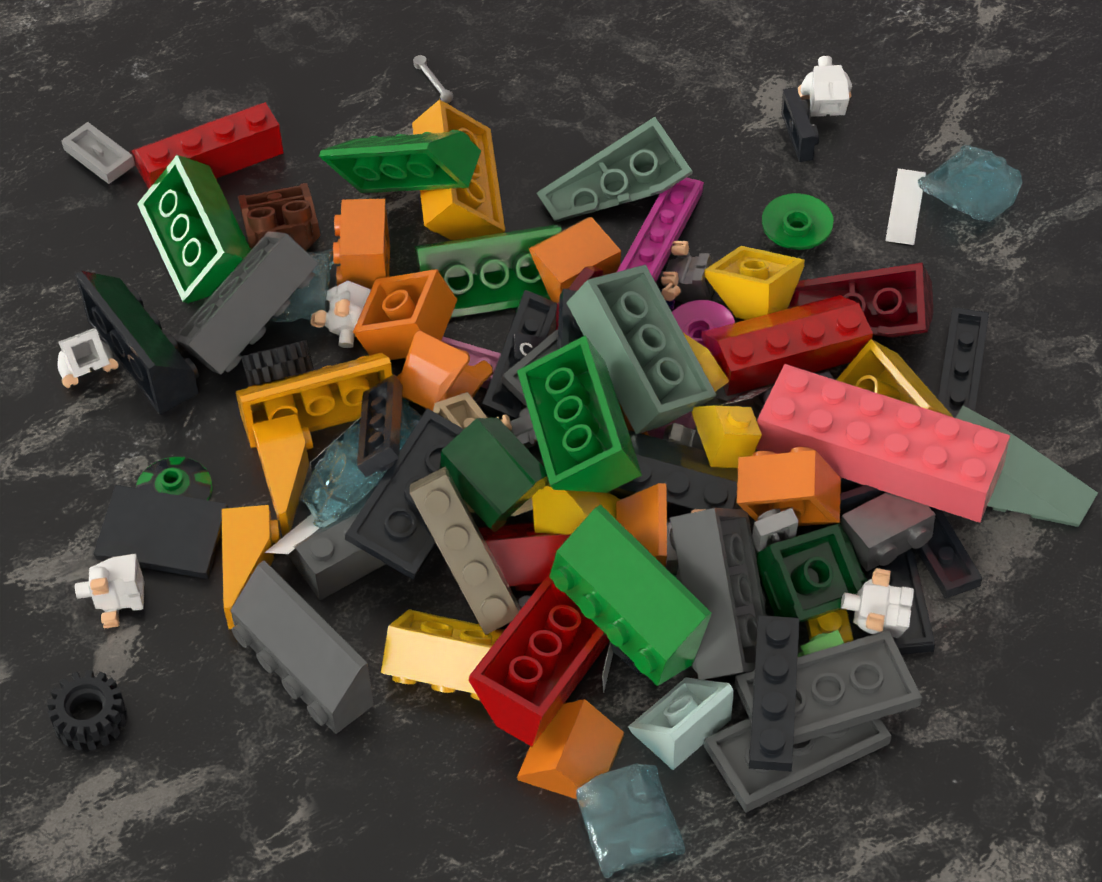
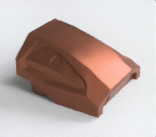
M307 183L253 195L238 196L251 250L268 231L287 233L305 251L321 236L312 196Z

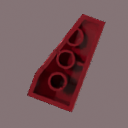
M923 263L800 280L788 306L789 309L841 295L859 303L873 335L885 337L927 333L934 315L932 281Z

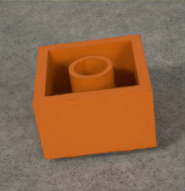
M385 199L342 200L341 215H335L334 217L335 236H340L338 242H333L334 264L341 265L336 268L337 286L350 281L372 289L375 279L390 277V237Z
M437 269L375 279L353 333L369 356L383 353L390 360L407 358L416 332L422 331L440 341L442 340L457 303V298Z
M796 447L791 449L789 453L775 454L770 451H757L752 456L738 457L737 504L755 521H758V517L769 510L780 509L782 512L792 508L798 519V526L840 523L841 478L816 450L808 447Z

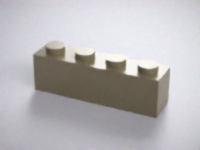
M446 466L410 484L409 493L484 634L487 635L510 623L520 611V606Z

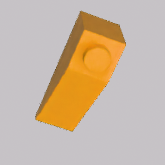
M297 413L252 424L257 451L275 513L279 520L282 536L288 534L292 529L309 468L307 450L313 448L308 426L301 428Z
M269 505L222 509L223 603L229 629L234 627L231 608L257 565L265 561L271 566L274 560V553L265 552L281 539L279 520L271 519Z

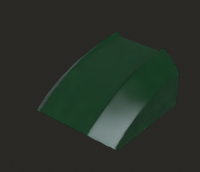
M476 418L441 450L440 469L446 466L462 498L494 532L498 531L507 522L506 520L539 489H543L549 484L546 469L499 418Z
M840 524L771 544L757 553L759 576L773 609L774 616L799 618V624L841 610L843 593L857 595L863 584L867 582L851 540Z

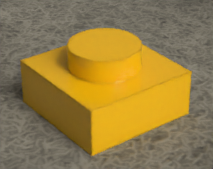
M846 609L834 611L806 622L809 640L818 634L831 633L838 630L844 643L853 641Z

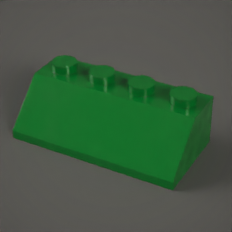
M451 130L450 132L443 133L424 132L415 135L397 134L396 136L388 137L370 136L369 138L352 139L321 150L319 157L360 193L468 188L481 150L470 140L466 133L459 130Z
M176 155L137 204L182 302L191 303L211 296L251 251L209 165Z
M550 225L415 246L418 272L435 269L439 271L457 298V303L451 317L518 307L525 290L551 300L529 248L556 235L562 229L558 225Z
M586 335L517 370L549 483L554 490L607 493L642 476L606 362Z
M602 505L595 507L557 550L549 577L553 580L555 586L580 608L584 616L591 619L607 635L610 642L619 647L634 662L642 674L647 675L656 686H659L693 665L712 613Z

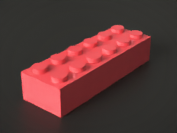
M784 364L757 419L762 436L756 450L779 454L789 453L791 449L796 447L812 448L821 455L841 478L868 485L878 490L981 523L1005 463L1010 435Z

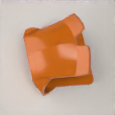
M418 331L414 334L403 370L397 378L403 385L402 398L433 411L435 403L466 392L473 398L481 385L493 374V370L486 360H482L474 366L467 365L470 361V355L467 351L452 347L422 331Z

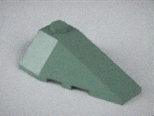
M653 117L538 191L537 195L554 221L559 222L663 193L693 174V171L656 117Z
M962 406L956 416L957 419L1010 435L1005 463L987 506L993 507V510L1006 512V510L1029 514L1032 518L1079 527L1097 497L1098 492L999 424Z

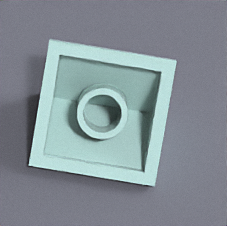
M685 677L631 723L628 728L635 737L674 770L704 744L705 738L717 733L731 720L734 690L730 683Z

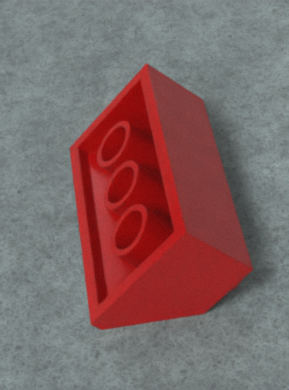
M266 102L129 151L133 155L135 165L148 189H150L176 155L209 165L215 178H219L284 153L279 123Z
M841 295L701 332L706 348L709 349L729 380L723 386L727 396L775 383L784 364L814 373L851 363L870 339H872L873 335L859 303Z
M534 522L505 524L496 532L492 531L488 526L478 527L508 585L515 586L517 591H530L539 587L538 584H541L546 576L551 573L557 550L570 537L568 534L535 533Z
M550 574L546 576L471 672L468 679L494 724L531 747L536 743L609 642L607 635L591 619L584 616L580 608L555 586L553 580L549 577Z

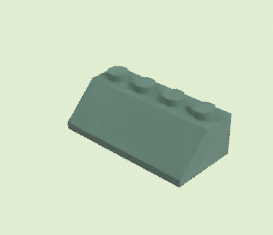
M646 265L589 279L567 301V305L583 335H586L606 362L617 399L636 435L665 426L692 411L693 407H699L717 396Z

